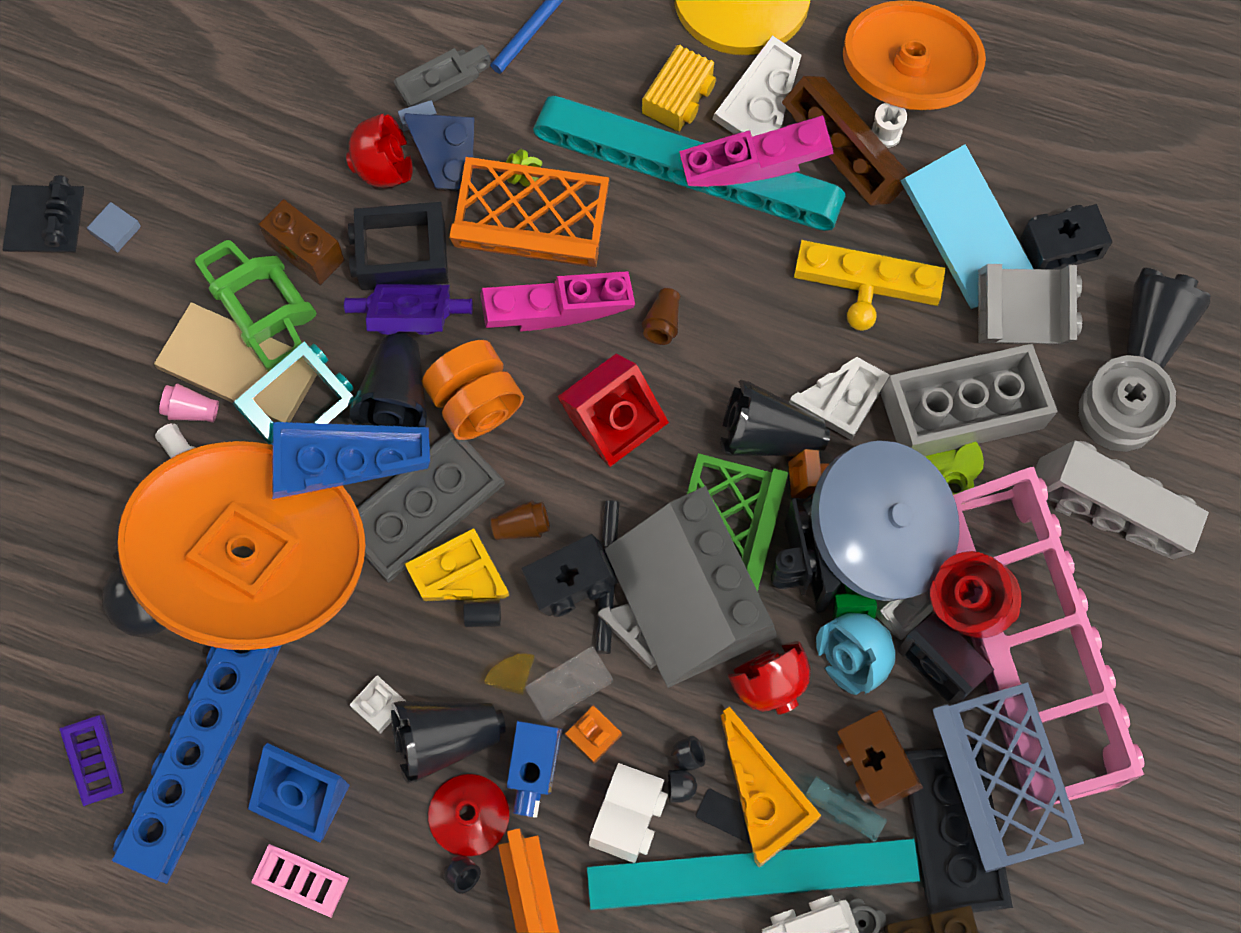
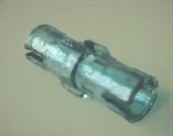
M818 776L815 777L805 794L810 802L835 816V822L840 825L842 822L848 824L869 837L873 842L876 841L887 822L886 818L879 816L855 801L856 796L851 793L848 796L822 781Z

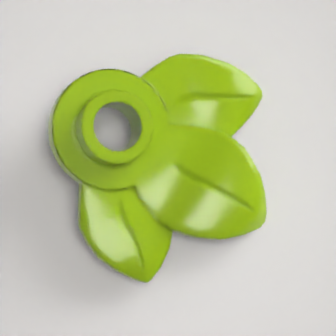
M977 442L965 444L957 452L954 449L925 456L940 471L948 485L956 483L961 487L960 492L974 488L973 480L980 475L984 465L983 453Z

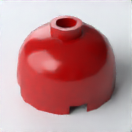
M383 113L368 118L357 125L351 134L349 152L346 154L347 164L353 173H357L363 181L378 188L394 187L408 182L413 174L411 155L404 159L401 147L407 144L405 136L391 115H384Z
M799 641L781 645L784 653L781 654L778 652L772 653L771 650L763 652L734 669L735 674H728L731 685L742 702L750 708L762 712L775 709L777 715L789 712L799 705L796 698L806 691L811 674L807 655Z

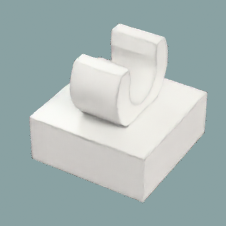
M376 676L352 701L350 706L381 734L391 723V710H394L391 704L406 700L379 676Z

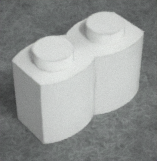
M618 763L591 833L589 846L633 863L636 862L639 852L647 855L655 831L648 829L653 815L661 817L668 797L667 793L661 791L664 779Z

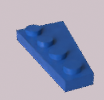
M273 422L272 499L428 469L430 464L429 427Z

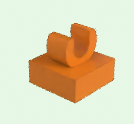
M805 449L788 462L791 498L806 499L815 492L819 478L829 465L820 464L819 450Z
M593 705L565 733V736L595 764L622 736V732Z

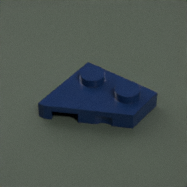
M405 113L404 121L409 128L435 189L460 191L465 158H473L474 117Z

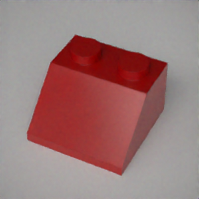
M617 353L557 396L574 426L610 467L669 423L637 364Z

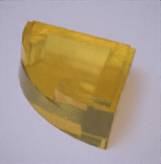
M517 654L503 660L489 671L485 684L523 695L535 656L531 654Z

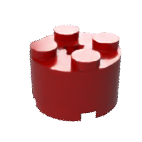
M967 551L951 556L940 566L935 580L932 581L930 597L937 616L949 627L970 637L988 638L1002 633L1018 619L1021 607L1020 585L1014 574L998 560L983 553ZM978 587L983 591V594L979 596V601L975 603L969 598L975 595L974 589Z

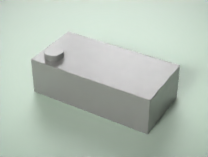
M1033 344L893 374L888 377L880 392L896 442L916 450L923 456L958 449L972 442L980 444L1044 429L1058 412Z

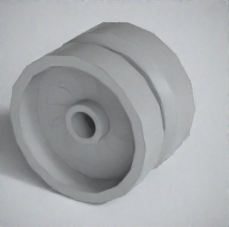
M1121 356L1111 359L1099 368L1079 400L1078 416L1084 431L1095 443L1114 451L1127 452L1142 448L1152 440L1168 422L1176 407V390L1170 376L1157 363L1140 356Z

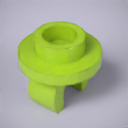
M519 149L515 154L511 153L506 160V163L534 167L542 166L541 160L536 157H528V152L523 149ZM514 174L507 179L508 183L513 185L518 181L525 187L531 185L524 175ZM532 177L534 181H537L539 179L537 177Z

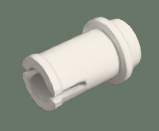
M176 424L164 425L155 434V438L161 443L170 458L196 448L188 444Z

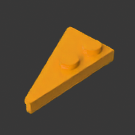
M729 706L723 711L721 721L755 863L760 868L820 819L821 814Z

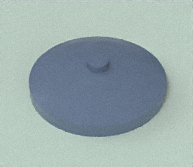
M872 441L860 444L837 456L826 467L816 485L812 501L811 519L817 547L833 574L858 594L882 601H897L917 596L931 588L932 581L935 580L940 566L948 558L956 555L959 542V515L954 496L940 471L930 460L916 450L890 441Z

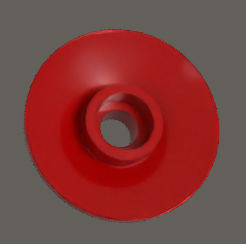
M474 774L460 775L445 782L434 794L428 812L429 827L439 845L452 854L465 857L482 855L493 849L505 835L510 817L509 805L502 790L490 779ZM466 806H471L475 809V816L468 821L461 819V810Z

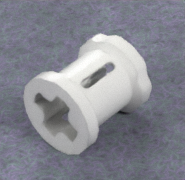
M883 103L875 112V122L872 126V131L887 148H891L900 141L902 128L907 121V113L904 108Z

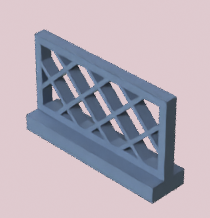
M1028 682L951 706L947 704L932 709L986 873L1084 844ZM1023 694L1028 711L1021 725L999 714L1006 699ZM998 702L994 711L985 707V705ZM977 708L991 715L982 735L979 736L964 728L960 713ZM1030 717L1036 732L1025 727ZM995 719L1018 729L1008 750L986 740ZM1022 732L1039 740L1042 750L1035 764L1012 753ZM967 736L978 741L973 752ZM982 744L1005 755L994 776L977 767L975 758ZM1043 757H1045L1049 772L1039 767ZM1009 758L1032 769L1021 790L999 779ZM1036 772L1053 780L1056 791L1048 805L1026 794ZM981 776L991 781L987 791H985ZM996 784L1018 795L1008 817L992 809L988 798ZM1023 798L1045 809L1035 831L1012 820ZM1057 798H1059L1064 813L1053 808ZM1050 812L1067 821L1072 838L1055 843L1039 834ZM994 816L1005 821L1000 833ZM1009 824L1028 833L1032 838L1024 852L1007 856L1002 838ZM1036 839L1048 844L1032 849Z

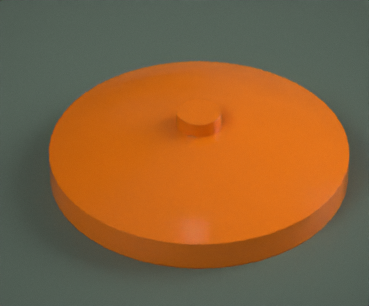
M890 1L866 9L851 22L843 46V59L846 69L863 90L885 103L913 110L941 109L955 105L967 98L978 86L986 61L983 43L975 30L966 21L944 8L918 1Z

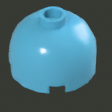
M847 613L822 626L816 636L818 655L820 656L825 653L827 660L832 665L825 667V670L839 687L850 694L857 695L862 691L865 692L864 694L869 693L888 678L895 664V648L889 630L867 614Z

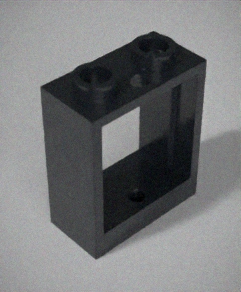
M441 202L354 208V223H348V236L350 245H355V255L349 256L351 277L358 278L361 290H375L376 284H449L445 217ZM428 225L430 260L368 265L366 230Z

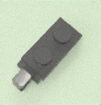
M483 44L468 52H465V50L456 51L454 48L401 75L393 82L407 107L430 100L435 102L477 79L480 76L479 73L490 67V55Z

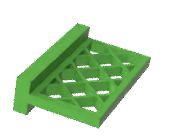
M698 453L687 494L697 490V486L699 489L705 486L700 479L703 466L720 471L725 481L711 488L708 492L710 496H713L729 487L739 504L721 513L715 502L714 504L758 591L788 472L774 468L773 472H768ZM729 473L736 474V475L731 478L730 475H729ZM746 477L762 481L759 493L747 500L743 498L735 483ZM757 502L753 514L749 506ZM743 509L751 525L749 529L735 536L725 519ZM747 537L745 548L743 549L739 541Z

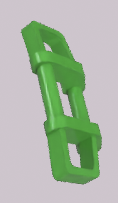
M226 240L195 259L198 269L210 285L209 291L216 300H221L241 330L242 340L247 347H252L268 372L302 343L294 326L306 324L317 313L310 302L303 300L283 271L285 268L284 264L278 256L258 257L249 260L232 241ZM227 254L233 255L242 264L216 280L207 269L208 265ZM271 278L288 302V305L282 306L256 323H253L234 293L257 279ZM287 328L294 342V347L274 360L268 359L259 344Z

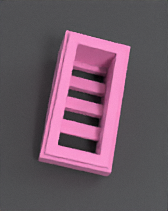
M269 844L252 879V884L332 918L349 878ZM279 858L285 860L275 883L270 882L269 879ZM294 865H297L301 868L291 890H288L284 887ZM310 872L316 874L307 896L304 897L300 893ZM325 878H327L332 883L323 903L320 904L315 900Z

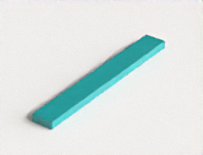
M914 839L781 850L760 868L755 863L753 853L587 867L590 911L916 883L920 881Z

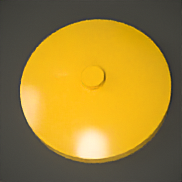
M674 0L677 15L685 29L702 44L727 54L754 55L761 52L772 36L783 43L790 40L803 25L809 11L810 0Z

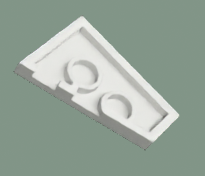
M772 36L715 112L713 120L733 134L750 130L752 137L779 129L782 125L786 109L781 102L792 90L801 54Z

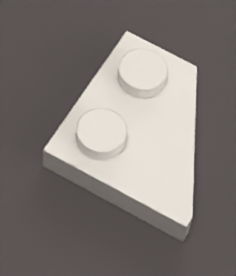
M856 357L842 365L839 371L829 373L820 378L817 384L804 392H797L792 395L789 402L823 419L825 426L852 440L890 375Z

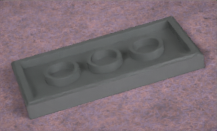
M449 431L430 447V464L428 469L396 475L357 508L365 533L364 557L389 583L406 569L405 563L424 554L505 485L504 480L467 440H458Z

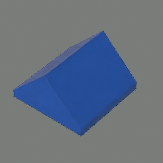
M267 743L262 750L248 810L321 843L350 785L341 776Z

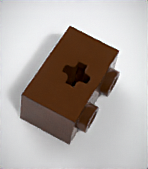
M284 199L258 224L267 245L320 286L345 261L338 240Z
M881 709L837 731L842 740L840 744L836 745L847 767L854 765L860 777L859 780L855 781V785L865 804L872 801L873 805L880 810L923 788L894 729ZM875 752L881 757L886 756V758L881 760L883 769L879 771L872 766H868L873 762L871 754Z

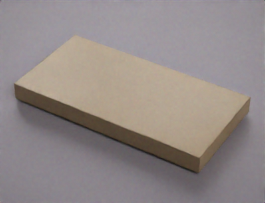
M192 302L154 363L157 369L231 403L268 373L252 347H247L242 340V332L234 321ZM269 338L259 344L270 360L278 358L293 348L273 338ZM301 358L265 387L253 400L273 422H291L317 374Z

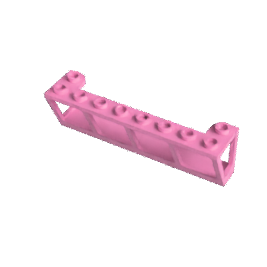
M1029 467L953 495L959 515V542L956 554L976 551L962 511L1011 499L1022 523L1032 521L1039 542L993 558L1005 566L1043 552L1065 614L1064 618L1010 636H1006L1002 632L988 638L971 637L975 650L995 669L985 678L989 693L991 694L1021 684L1010 653L1011 647L1070 628L1093 695L1038 712L1042 723L1097 706L1110 744L1103 749V760L1107 774L1066 786L1065 790L1068 799L1071 801L1120 788L1143 776V754L1139 746L1133 744L1128 731L1130 726L1129 715L1124 705L1119 704L1114 692L1116 686L1115 677L1109 665L1104 664L1101 656V638L1096 627H1091L1087 617V598L1081 588L1077 589L1072 575L1074 573L1073 559L1070 553L1064 551L1059 538L1061 536L1060 523L1056 515L1050 513L1047 505L1048 491L1044 480L1037 477L1034 467ZM1014 485L1009 491L982 497ZM978 587L974 589L975 595L969 598L975 603L979 601V596L983 594V591ZM1023 694L1006 699L999 714L1021 725L1028 711ZM998 702L993 703L994 708L997 706ZM1030 717L1025 727L1036 732ZM999 720L1007 747L1009 748L1018 729ZM1022 732L1012 753L1035 764L1042 749L1039 740ZM1043 757L1039 767L1049 772L1045 757ZM1012 759L1022 789L1032 769ZM1036 772L1026 794L1048 805L1056 789L1053 780ZM1057 798L1054 805L1060 803L1059 798ZM1025 799L1029 811L1041 809L1038 805Z

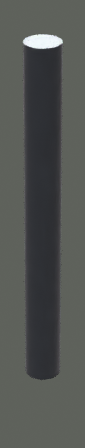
M609 500L604 502L602 547L604 551L606 547L618 538L620 505L618 501ZM615 585L610 587L611 591L607 595L598 599V612L607 607L610 608V611L613 609ZM597 612L595 653L610 654L612 630L598 616Z

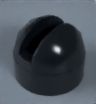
M695 736L684 738L673 746L671 756L677 755L679 762L674 764L677 768L692 771L705 765L703 747Z
M669 770V802L682 803L690 800L697 790L695 777L685 770Z
M465 856L453 857L449 867L445 866L444 878L455 892L463 894L470 891L477 884L481 870L478 865Z

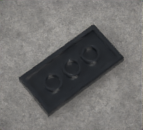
M970 744L972 752L976 744ZM981 746L975 761L979 769L987 772L983 746ZM945 747L905 752L923 786L922 789L908 795V802L928 915L970 905L973 913L1013 908L1006 868L1002 867L987 873L985 871ZM981 776L985 791H987L990 785L989 779ZM991 794L990 797L988 798V800H989V803H990L991 808L994 809V804H993V799H992V794Z

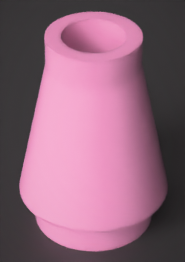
M176 384L175 387L166 385L160 401L159 414L168 416V420L208 421L214 423L219 401L203 396L180 384Z

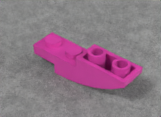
M823 115L753 137L751 131L748 130L679 151L688 186L704 187L742 184L800 171L798 164L834 154Z
M628 271L557 276L555 283L482 288L480 293L486 328L519 326L520 332L587 322L617 314L635 306Z

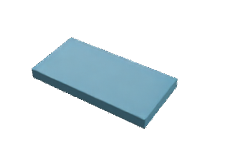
M966 144L901 180L902 185L971 309L978 306V270L986 264H1002V269H1033Z

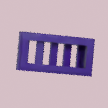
M104 714L59 728L83 806L124 793ZM95 730L97 738L78 744V735ZM100 746L102 753L82 759L81 751ZM102 761L105 762L106 769L86 775L84 767ZM109 776L111 784L90 791L88 783Z

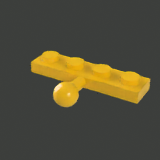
M801 240L794 278L858 290L857 302L848 309L847 321L855 330L864 331L870 329L877 318L876 310L871 305L873 294L938 306L941 299L945 268Z

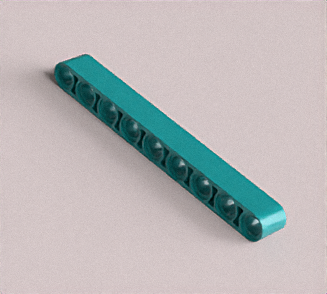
M557 96L546 98L533 128L534 134L545 142L822 231H829L835 227L845 199V192L840 187L797 172L742 184L706 187L688 186L679 151L705 143Z

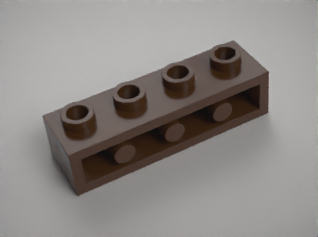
M803 76L781 103L788 109L797 123L823 115L834 153L828 155V157L836 165L838 171L858 190L859 195L870 205L890 204L904 189L901 180L909 176L910 173L825 77Z

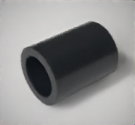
M500 599L464 600L465 627L501 626Z

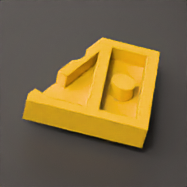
M474 528L405 563L423 601L504 599L509 596L506 586Z

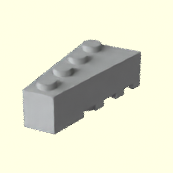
M1074 440L1039 458L1035 471L1037 477L1042 478L1046 484L1048 500L1057 503L1056 511L1068 516L1073 512L1093 518L1092 526L1103 531L1127 532V541L1173 560L1195 552L1209 512L1197 506L1196 502L1190 497L1176 495L1163 488V484L1160 481L1137 474L1130 470L1129 465L1125 462L1110 459L1100 454L1093 445L1084 441Z

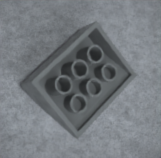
M706 486L668 503L605 548V552L667 688L777 637L774 624Z

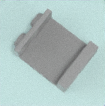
M986 264L978 270V343L1068 344L1077 340V335L1081 333L1082 316L1080 312H1077V298L1081 295L1082 279L1080 275H1077V265H1068L1061 270L1002 269V264Z

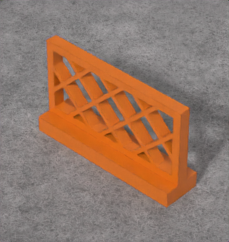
M466 157L455 221L451 225L449 238L454 247L596 268L610 181L609 177ZM473 168L488 170L495 180L477 191L471 183ZM495 171L505 173H503L501 176H498ZM514 174L524 175L531 185L516 196H513L503 182ZM532 177H539V179L534 181ZM550 179L559 180L566 191L549 202L539 187ZM567 182H574L576 184L570 187ZM586 184L600 186L598 199L587 207L584 206L575 193ZM497 186H500L510 200L495 211H492L482 197ZM469 188L474 193L470 198H468ZM535 190L545 203V206L531 216H528L518 202ZM571 195L581 211L564 222L554 207ZM478 200L489 214L478 223L464 221L466 208ZM514 205L525 220L514 228L504 227L497 217ZM597 208L594 219L590 212ZM550 210L560 223V226L550 233L540 232L533 222ZM586 216L594 226L592 240L575 237L569 227ZM492 220H494V222L497 224V226H495V225H488V223H490ZM529 225L533 231L523 229ZM565 231L568 234V236H563L559 234Z
M520 828L507 831L509 842L500 844L498 847L516 933H560L539 836L524 838Z

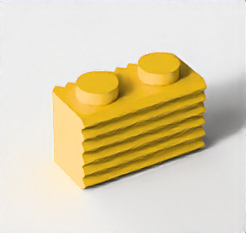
M677 45L642 98V114L680 132L685 122L691 124L699 110L698 102L702 95L708 97L715 86L716 77L713 76L714 62L707 60L706 57H701L700 54L689 51L687 48H683L681 45Z

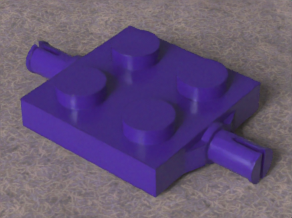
M376 284L374 293L367 298L345 297L344 310L346 314L367 313V331H378L386 335L395 334L399 331L429 335L435 332H442L445 319L450 314L472 315L473 301L472 298L450 299V285Z

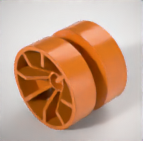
M486 340L471 341L447 352L430 366L422 379V385L435 406L443 408L442 417L458 440L473 439L495 429L508 420L519 409L524 400V395L508 372H502L504 368L503 362L490 342Z

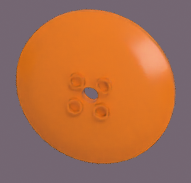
M244 441L220 442L183 452L161 464L142 480L132 493L121 516L118 531V555L122 574L129 590L141 607L158 623L186 639L203 645L231 650H255L284 645L298 640L326 624L342 609L354 592L361 575L365 556V533L359 511L343 486L272 499V445ZM245 546L250 548L253 554L246 558H240L235 556L232 550L236 547Z

